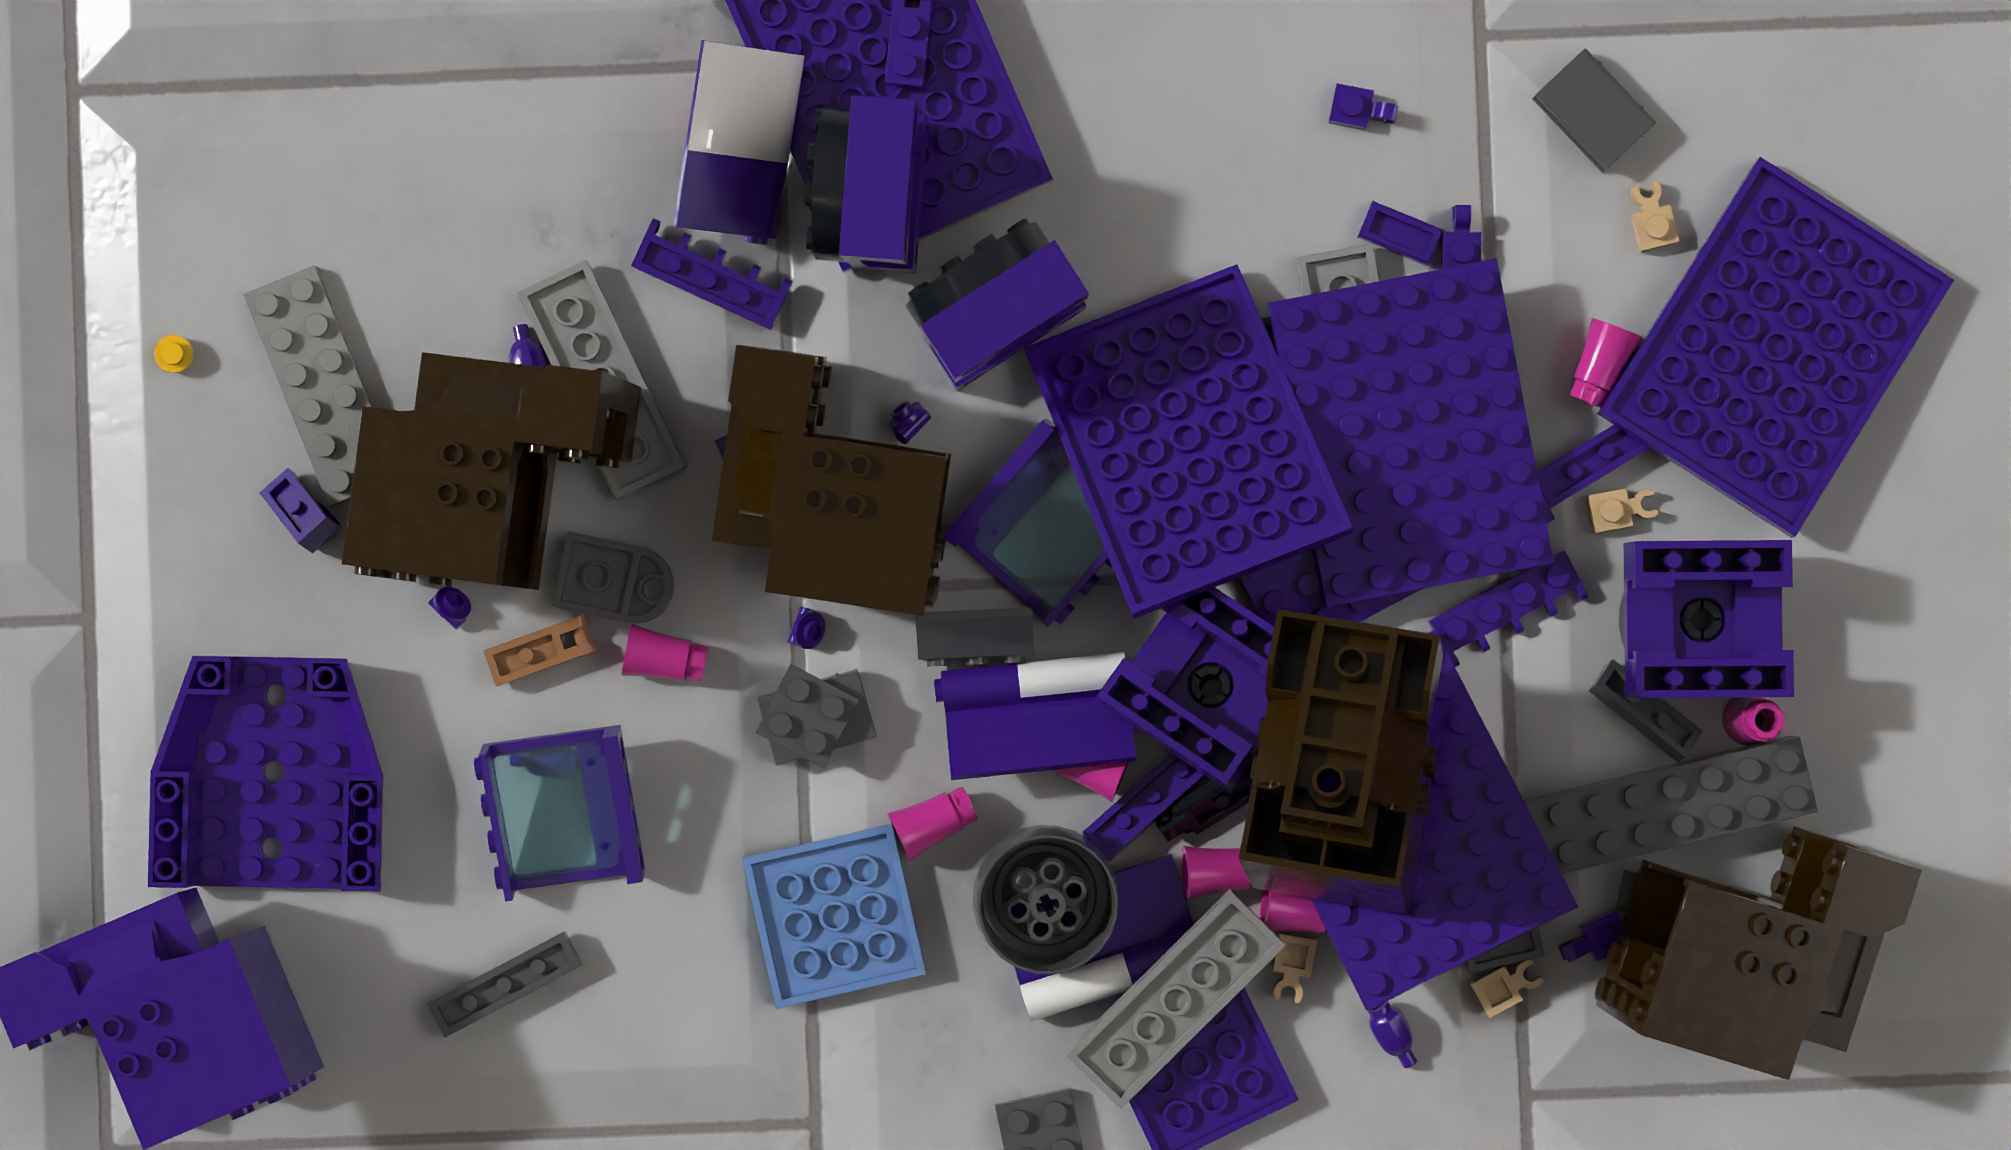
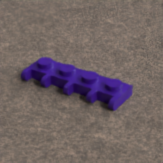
M653 218L631 264L632 268L770 331L772 330L793 281L785 278L779 291L756 281L762 267L754 264L748 277L722 266L727 251L721 248L717 251L714 260L711 261L687 250L692 239V235L688 233L683 234L678 245L656 236L661 221Z
M1566 551L1555 554L1553 556L1554 563L1530 567L1428 620L1432 631L1436 629L1438 635H1440L1441 641L1455 667L1459 666L1460 663L1454 651L1475 640L1483 653L1490 650L1485 635L1508 623L1511 624L1515 633L1519 635L1524 632L1519 617L1544 605L1550 617L1557 615L1558 611L1552 600L1574 589L1581 602L1589 598Z

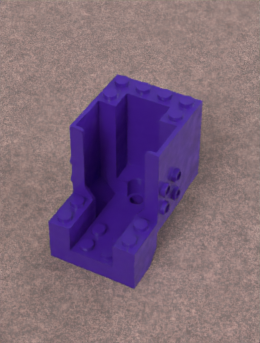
M197 887L177 892L40 952L31 953L0 967V1018L12 1047L16 1048L27 1044L30 1051L51 1042L50 1034L61 1030L64 1037L89 1025L88 1018L143 1150L224 1115L230 1114L232 1120L255 1111L252 1103L257 1101L259 1104L266 1101L272 1104L286 1098L308 1085V1083L316 1080L314 1073L324 1067L266 927L263 926L219 942Z

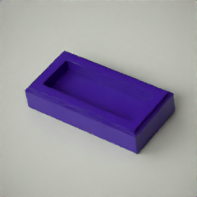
M1372 201L1357 238L1428 266L1443 230Z

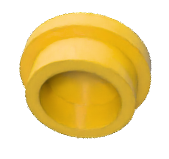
M167 335L157 343L154 357L158 366L164 371L179 373L191 365L194 351L191 343L186 338L179 335Z

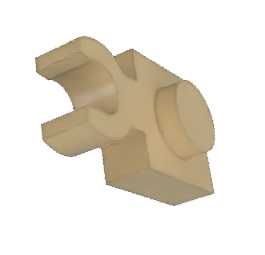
M1658 180L1650 183L1652 190L1650 198H1645L1640 194L1638 185L1630 189L1632 201L1637 206H1640L1641 212L1631 215L1639 252L1680 242L1671 205L1659 206L1658 200L1661 197L1662 188Z
M1626 488L1586 496L1593 533L1633 526L1631 515L1634 514L1643 519L1658 515V510L1646 511L1641 506V501L1644 497L1655 495L1654 490L1644 489L1638 491L1631 499H1628Z
M1278 932V937L1286 946L1273 960L1272 971L1282 973V978L1273 987V996L1276 1000H1280L1282 989L1286 986H1291L1295 990L1293 1001L1300 1003L1303 998V989L1299 984L1300 976L1311 978L1317 939Z
M1532 959L1518 962L1514 967V972L1510 974L1503 965L1469 983L1489 1019L1523 1001L1518 992L1519 989L1523 987L1534 989L1543 983V979L1540 976L1534 977L1532 980H1525L1523 976L1524 970L1534 964Z

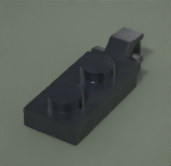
M1248 769L1231 793L1210 780L1170 806V809L1155 821L1166 841L1169 842L1182 833L1187 834L1195 831L1196 834H1199L1248 804L1252 786V779H1250Z

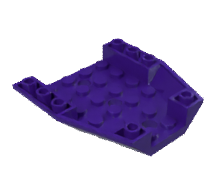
M192 656L150 771L148 887L188 888L192 886L381 891L384 776L347 659ZM275 684L281 685L286 691V700L278 707L270 704L267 699L269 688ZM271 761H278L285 770L283 779L278 783L269 781L265 774L266 766ZM270 837L276 838L282 843L283 852L278 859H270L264 853V843Z

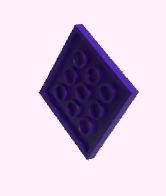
M1244 987L1129 1100V1103L1152 1150H1197L1299 1099Z

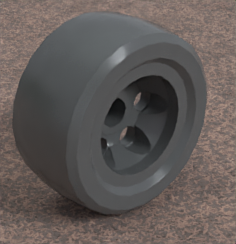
M1058 825L1030 826L1021 828L1004 837L989 851L983 860L973 886L975 919L986 943L1004 961L1016 968L1035 974L1062 973L1087 963L1104 947L1113 933L1119 915V888L1116 874L1107 857L1088 838L1077 831ZM1050 864H1054L1059 868L1058 876L1053 879H1049L1044 875L1045 867ZM1021 874H1027L1032 878V883L1028 888L1022 889L1016 884V880ZM1077 883L1081 886V892L1077 897L1067 895L1066 888L1069 884ZM1048 894L1050 899H1058L1057 904L1053 905L1054 908L1050 910L1040 909L1036 905L1037 903H1042L1040 897ZM1015 903H1023L1027 907V911L1022 917L1011 913V908ZM1068 911L1073 912L1076 915L1069 924L1064 925L1061 922L1063 914ZM1037 922L1048 924L1049 930L1047 932H1037L1033 930V927Z

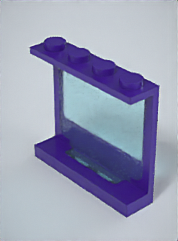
M1044 419L1039 423L943 536L953 546L960 545L1028 606L1032 607L1044 619L1042 623L1046 627H1049L1054 621L1061 625L1075 609L1070 602L1080 592L1086 596L1100 580L1095 573L1104 563L1109 567L1112 566L1055 425L1048 419Z
M621 725L482 745L479 757L474 758V769L477 780H483L485 794H481V808L484 817L490 816L492 830L487 832L490 853L497 854L499 866L494 867L496 888L498 890L503 889L505 902L513 901L516 890L621 875H626L627 884L643 882L646 869Z

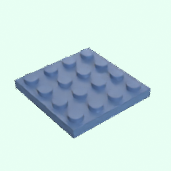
M892 824L742 858L776 1009L917 977L927 973Z

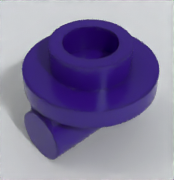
M909 401L898 405L891 412L892 419L889 422V427L895 432L896 438L901 443L907 444L931 419V415L919 402L910 404Z
M453 587L441 588L428 603L456 630L466 621L467 616L471 612L469 598L462 591Z
M801 606L787 642L804 649H811L817 646L825 633L826 625L823 616Z

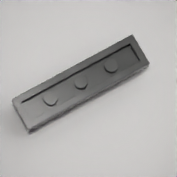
M566 931L438 997L427 1003L445 1038L575 970L583 964Z

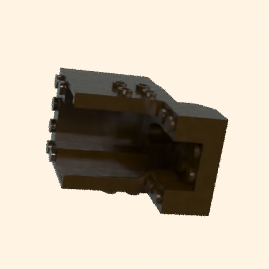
M736 345L728 401L731 403V411L712 541L770 549L765 592L923 616L927 607H933L939 591L940 576H933L934 568H939L940 561H943L946 539L939 538L952 453L816 433L817 426L823 427L827 405L820 403L822 388L829 389L832 366L826 365L827 357L751 345Z
M422 352L414 410L396 411L363 406L341 564L355 566L354 574L410 582H416L418 574L429 576L428 584L452 587V580L456 579L539 590L557 454H559L558 461L581 464L582 459L595 458L596 466L618 469L619 462L631 463L641 387L603 371L554 365L540 367Z
M1278 609L1267 662L1265 695L1268 704L1265 717L1261 718L1258 729L1260 745L1258 755L1253 757L1250 779H1253L1238 858L1253 888L1408 916L1425 818L1428 817L1430 809L1432 779L1435 778L1438 764L1437 746L1431 745L1429 731L1443 659L1440 635ZM1334 775L1340 778L1341 784L1336 791L1327 793L1319 789V783L1324 777Z
M1796 826L1793 827L1792 833L1787 835L1783 843L1782 854L1784 858L1780 870H1777L1772 877L1770 885L1772 895L1770 899L1643 859L1617 940L1610 944L1607 952V962L1609 965L1605 978H1600L1596 986V1006L1642 1036L1789 1080L1803 1039L1843 1052L1847 1051L1884 934L1905 924L1922 870L1871 850Z

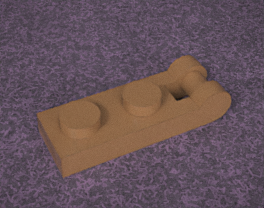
M586 614L483 650L496 687L598 651L595 639H590L586 627L590 625ZM572 632L576 646L566 649L561 635Z

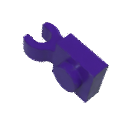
M1337 83L1328 123L1366 130L1368 119L1395 124L1399 105L1386 102H1372L1374 90Z
M1455 205V207H1452L1453 232H1443L1441 235V269L1481 262V232H1470L1471 205Z
M1612 909L1580 924L1579 927L1583 936L1571 939L1557 946L1563 960L1572 962L1590 952L1596 961L1607 958L1609 946L1614 940H1617L1622 925L1617 910Z

